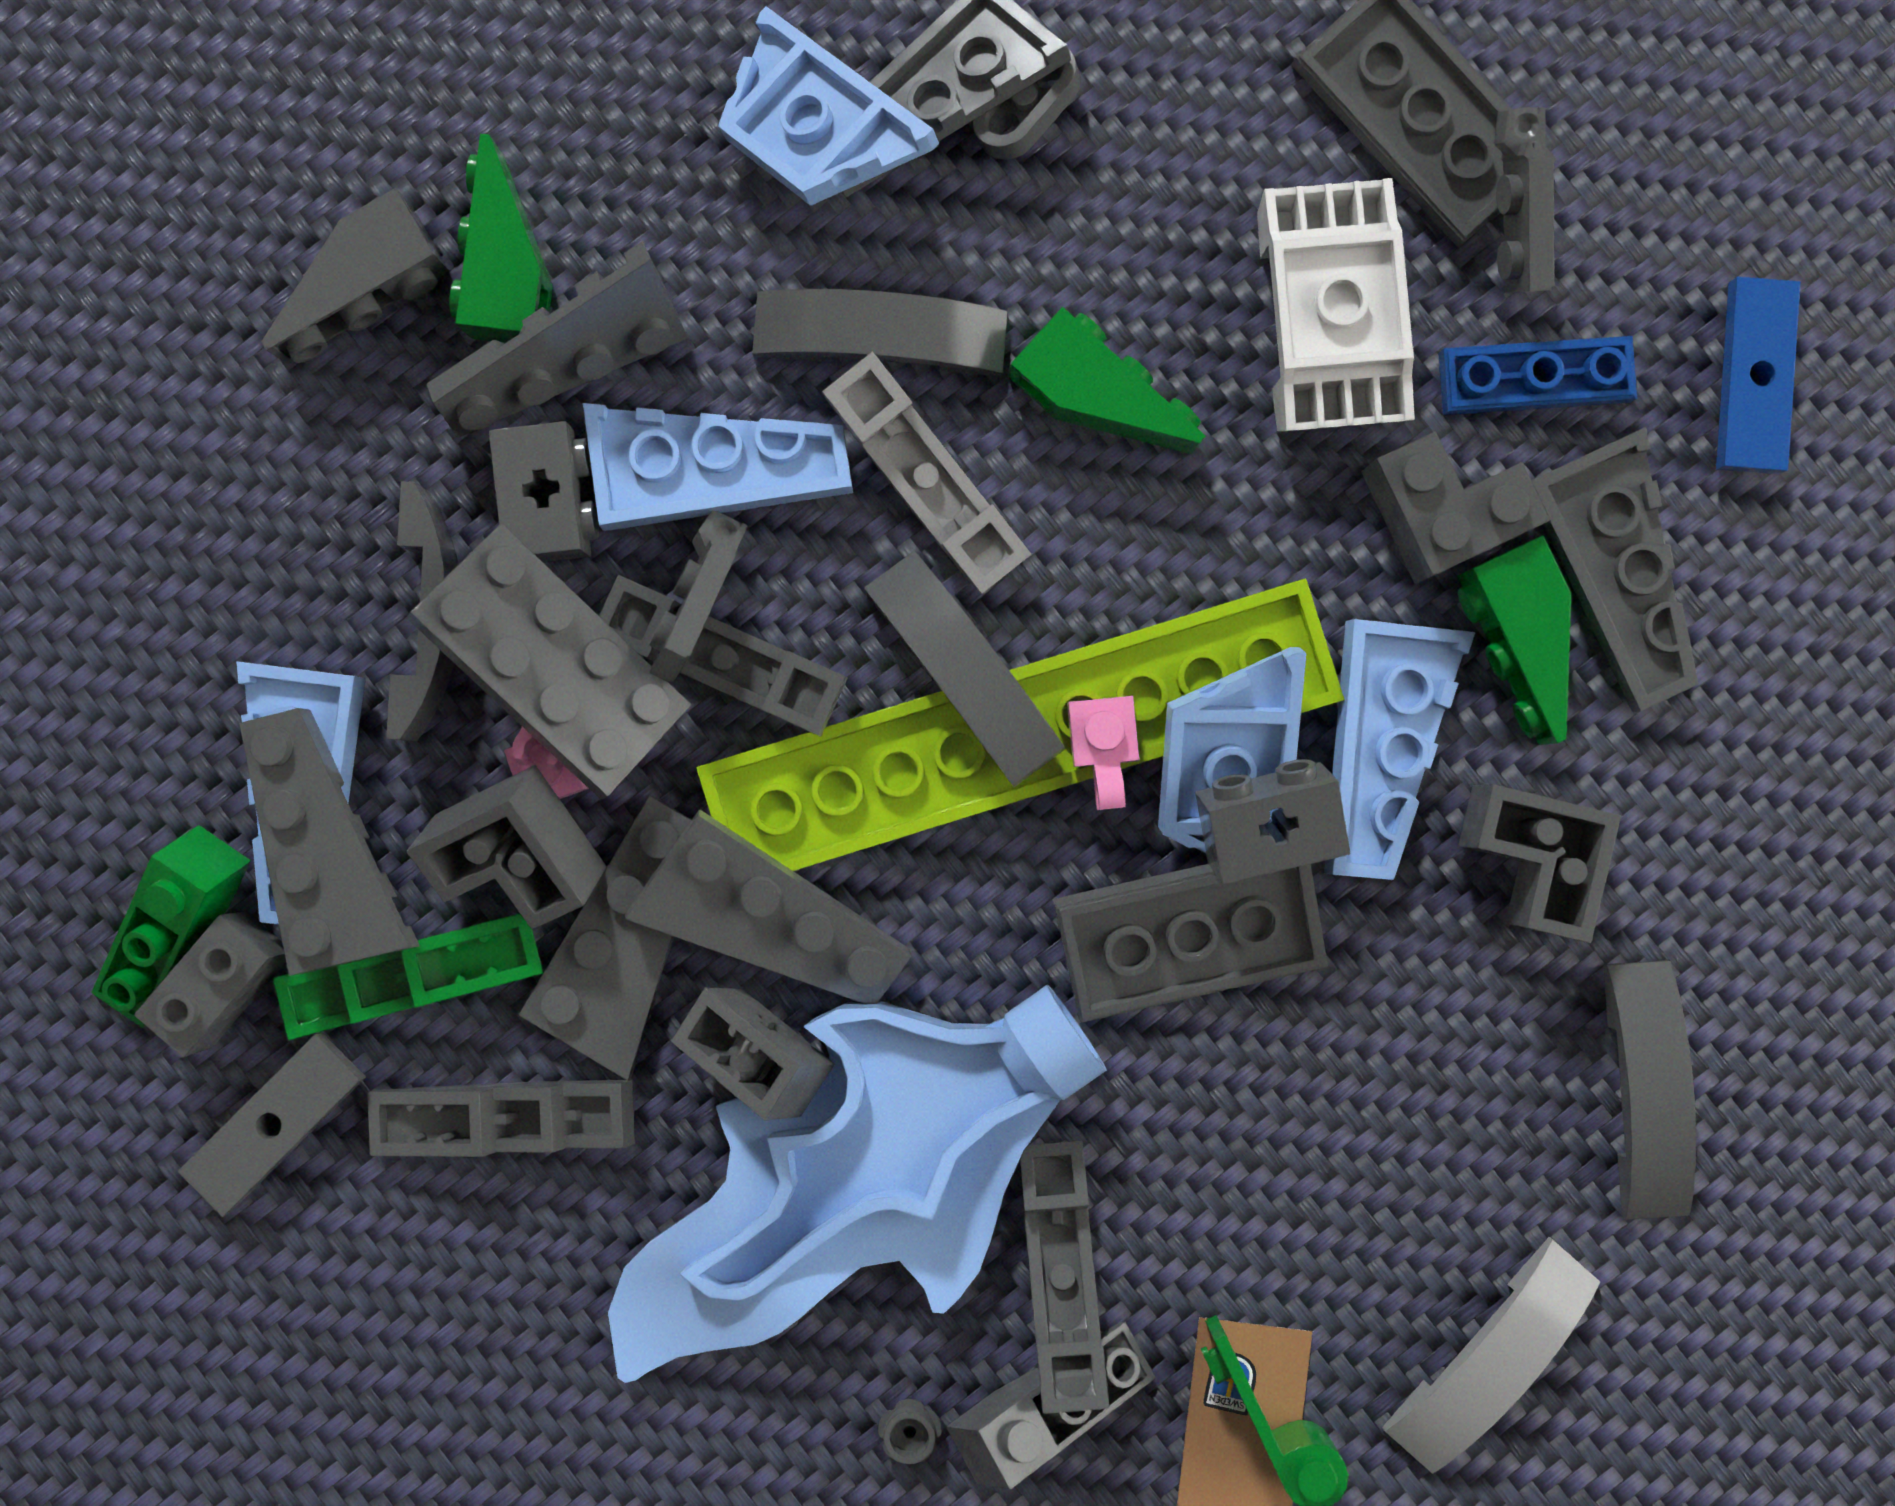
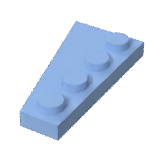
M583 403L598 522L603 531L707 516L712 511L726 513L853 493L842 425L761 418L759 422L727 419L726 415L700 413V417L665 414L663 410L636 408V411L607 409L606 405Z
M1359 619L1345 621L1340 687L1345 700L1338 703L1332 775L1339 781L1350 855L1325 860L1324 874L1394 880L1419 805L1416 796L1425 769H1431L1438 744L1434 743L1445 709L1451 708L1459 684L1454 682L1463 654L1469 653L1475 632Z

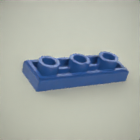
M1736 277L1728 283L1716 470L1781 474L1788 471L1801 281ZM1750 370H1753L1757 373L1760 379V385H1757L1752 381L1750 377Z
M1633 336L1444 348L1438 353L1443 415L1631 403L1637 399ZM1533 366H1538L1545 371L1546 382H1540L1535 378Z

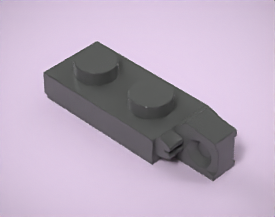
M1545 107L1516 108L1498 112L1494 145L1503 153L1501 160L1504 162L1503 175L1498 181L1496 190L1497 206L1500 213L1504 215V241L1500 244L1497 254L1498 272L1504 280L1505 292L1551 290V287H1555L1554 156L1546 157Z
M712 511L696 533L692 543L699 559L697 563L689 559L675 586L673 594L683 599L676 615L665 610L648 646L659 651L649 671L650 674L669 683L670 681L674 682L687 662L736 556V550L747 528L746 524H741L719 513V511Z

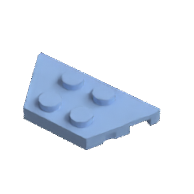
M765 7L759 13L756 24L761 32L753 56H743L736 75V90L732 97L727 100L718 127L729 143L810 206L933 151L939 144L933 128L771 9Z
M1289 647L1167 703L1158 827L1163 835L1188 848L1195 847L1206 853L1195 791L1212 788V783L1224 776L1244 774L1255 778L1276 773L1277 766L1297 759L1306 652L1300 647ZM1276 808V809H1274V810H1271V811H1270V816L1272 815V812H1273V811L1278 810L1279 808ZM1270 817V821L1267 822L1266 824H1263V825H1267V824L1271 823V822H1272L1271 817Z

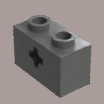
M566 421L489 430L499 525L502 523L543 563L592 557L590 540L599 538V524L594 502H585L583 477H588L592 474L586 438L578 439V433ZM545 481H550L560 489L559 493L549 496V507H545L535 499L536 494L545 492Z
M1306 759L1292 760L1277 766L1276 773L1255 778L1244 774L1224 776L1215 780L1212 783V788L1195 791L1208 864L1222 885L1350 855L1339 781L1321 762L1315 763L1312 760ZM1276 808H1279L1278 810L1273 811V812H1272V815L1270 816V811H1271V810H1274V809H1276ZM1270 817H1271L1272 822L1269 823V824H1267V825H1263V824H1266L1267 822H1269V821H1270Z
M248 911L219 915L137 1010L134 1016L182 1057L211 1049L285 964L286 958L283 943Z
M704 988L671 1040L674 1045L763 1120L801 1117L835 1065L743 989Z

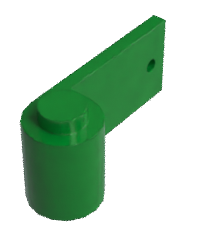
M1217 1315L1206 1319L1205 1322L1217 1346L1210 1350L1206 1346L1201 1348L1203 1356L1217 1385L1230 1378L1233 1379L1286 1493L1299 1506H1332L1341 1499L1347 1489L1348 1472L1343 1458L1323 1427L1307 1420L1288 1422L1271 1430Z

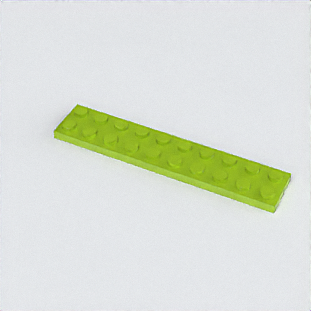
M1305 578L1009 670L1065 746L1063 752L1015 787L1012 786L942 691L827 726L822 736L808 732L696 768L711 817L790 870L795 871L1094 778L1093 766L1073 767L1068 702L1133 696L1139 761L1120 763L1121 769L1163 756L1167 703L1289 647H1300L1306 652L1301 713L1345 699L1308 582Z

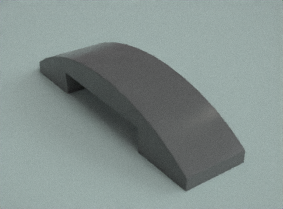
M847 289L758 291L752 354L754 357L816 361V356L863 359L873 351L880 361L940 365V371L1002 376L1007 311L951 299L881 291Z
M401 481L397 546L414 554H422L421 602L458 564L449 529L431 492L415 482ZM419 630L416 676L390 674L386 739L417 742L437 711L449 683L454 662Z
M915 551L864 588L973 731L978 741L1013 787L1020 784L1065 750V746L1000 657Z
M618 575L599 617L638 654L655 661L659 651L648 646L652 635L665 610L676 615L681 604L672 598ZM709 616L690 657L679 672L818 736H822L848 679L846 676L790 651H785Z
M1671 961L1603 964L1608 1027L1615 1029L1617 1032L1625 1139V1153L1617 1154L1622 1217L1628 1220L1689 1216L1693 1200L1696 1169L1695 1095L1686 1023Z
M1083 1141L1027 1145L1020 1157L1042 1411L1043 1414L1109 1409L1088 1214L1089 1200Z

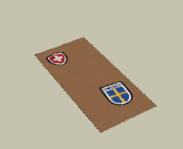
M1199 1317L1177 1506H1292L1293 1501L1286 1493L1233 1379L1230 1378L1217 1385L1201 1348L1206 1346L1210 1350L1217 1345L1205 1322L1209 1318ZM1219 1320L1271 1430L1288 1422L1302 1420L1313 1331Z

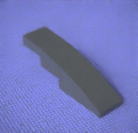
M632 1080L492 1083L386 1089L367 1092L370 1156L483 1157L495 1152L553 1153L564 1148H626L635 1144Z

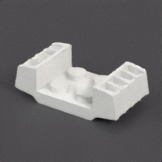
M1392 178L1264 189L1257 214L1260 259L1270 258L1281 377L1272 388L1277 431L1415 420L1412 382L1414 354L1402 229L1397 219Z

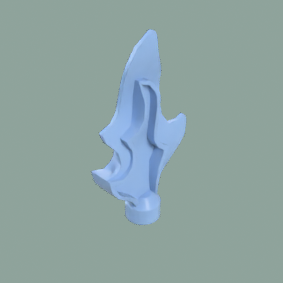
M1049 985L1044 986L1007 1012L1004 1018L990 1024L950 1023L886 1002H878L877 1004L846 1002L813 1018L803 1026L825 1043L829 1053V1060L835 1065L801 1117L763 1120L738 1098L716 1106L722 1129L730 1146L726 1181L709 1201L654 1237L624 1267L608 1311L617 1378L625 1383L636 1381L647 1372L678 1357L714 1350L751 1346L778 1335L804 1316L844 1280L865 1266L900 1261L924 1288L932 1313L944 1314L959 1300L981 1269L991 1242L1004 1192L1024 1149L1060 1100L1067 1099L1107 1071L1097 1051Z

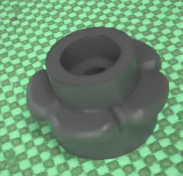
M915 1399L901 1400L896 1403L894 1410L885 1411L878 1426V1434L884 1439L883 1449L891 1459L903 1464H916L930 1458L936 1451L937 1444L935 1441L936 1438L940 1437L942 1431L940 1419L935 1411L926 1410L923 1403ZM913 1426L916 1429L915 1435L911 1437L904 1434L905 1427Z

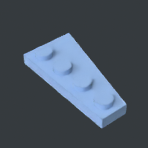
M236 661L238 684L245 685L247 714L241 715L242 722L296 708L311 710L344 781L341 789L347 802H349L366 678ZM247 779L249 805H255L251 780ZM257 816L258 837L254 838L252 843L259 922L279 925Z

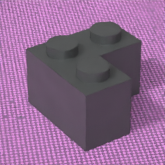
M1436 431L1377 458L1361 471L1415 584L1550 521L1523 462L1463 489Z
M536 765L435 814L406 851L443 902H447L492 879H496L531 929L584 906L607 867Z
M1495 784L1473 785L1458 847L1519 861L1505 921L1506 924L1591 943L1621 815Z

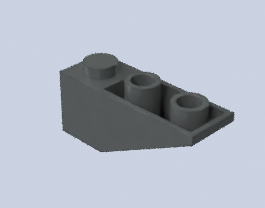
M396 188L338 221L261 341L269 353L286 364L292 361L295 363L309 361L327 349V341L346 330L359 331L373 325L382 317L383 309L402 298L412 300L427 294L437 285V278L449 272L448 267L414 208Z
M1119 1322L1101 1332L1109 1409L1043 1414L1037 1367L995 1390L946 1426L977 1484L1011 1490L1156 1378L1126 1322Z

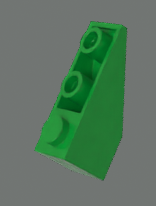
M480 133L477 155L471 154L469 156L466 167V186L468 192L472 193L470 215L469 217L461 218L458 228V250L460 255L464 256L461 280L455 279L452 283L449 306L451 316L456 318V324L471 339L496 340L507 343L519 335L523 327L522 320L542 307L550 313L553 285L505 157L489 134Z
M1062 307L1011 362L1009 378L1056 420L1188 454H1193L1206 437L1198 429L1201 424L1198 416L1179 399L1173 398L1168 402L1150 386L1154 379L1148 370L1131 356L1126 355L1121 360L1104 344L1107 337L1102 329L1082 313L1074 317Z
M1540 536L1457 577L1462 585V588L1458 589L1460 604L1470 621L1480 623L1490 643L1485 648L1487 660L1493 672L1500 680L1504 681L1507 679L1515 695L1517 703L1513 704V712L1521 730L1528 738L1535 737L1538 745L1557 744L1567 739L1571 592L1544 536Z
M200 825L153 854L91 993L144 1028L146 1025L135 1017L134 1014L219 915L225 914L251 860Z

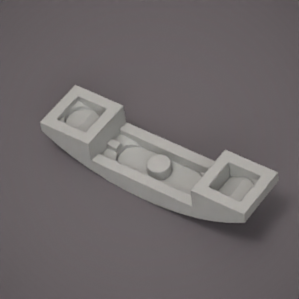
M873 351L822 391L835 412L887 481L980 594H983L1032 555L994 505L988 504L911 406L913 402Z
M1548 1237L1507 1284L1514 1290L1512 1294L1431 1386L1425 1380L1419 1384L1383 1425L1384 1431L1432 1474L1450 1463L1485 1434L1543 1372L1581 1319L1600 1281L1553 1239Z

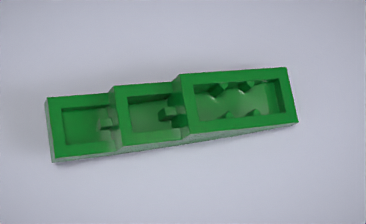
M516 914L417 940L420 947L292 976L286 974L275 977L273 982L287 1038L291 1040L543 974L533 931L523 916Z

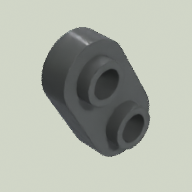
M1069 48L1071 61L973 120L974 131L983 150L988 155L997 159L1007 160L1025 154L1075 98L1080 88L1081 76L1075 57ZM1058 80L1052 87L1042 88L1046 82ZM1017 127L1014 131L1001 135L1005 129Z

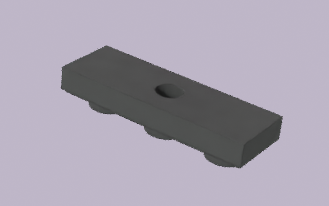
M322 1032L315 1034L177 1172L224 1217L231 1213L366 1076ZM271 1113L277 1115L281 1121L280 1132L273 1130L270 1126L269 1116Z

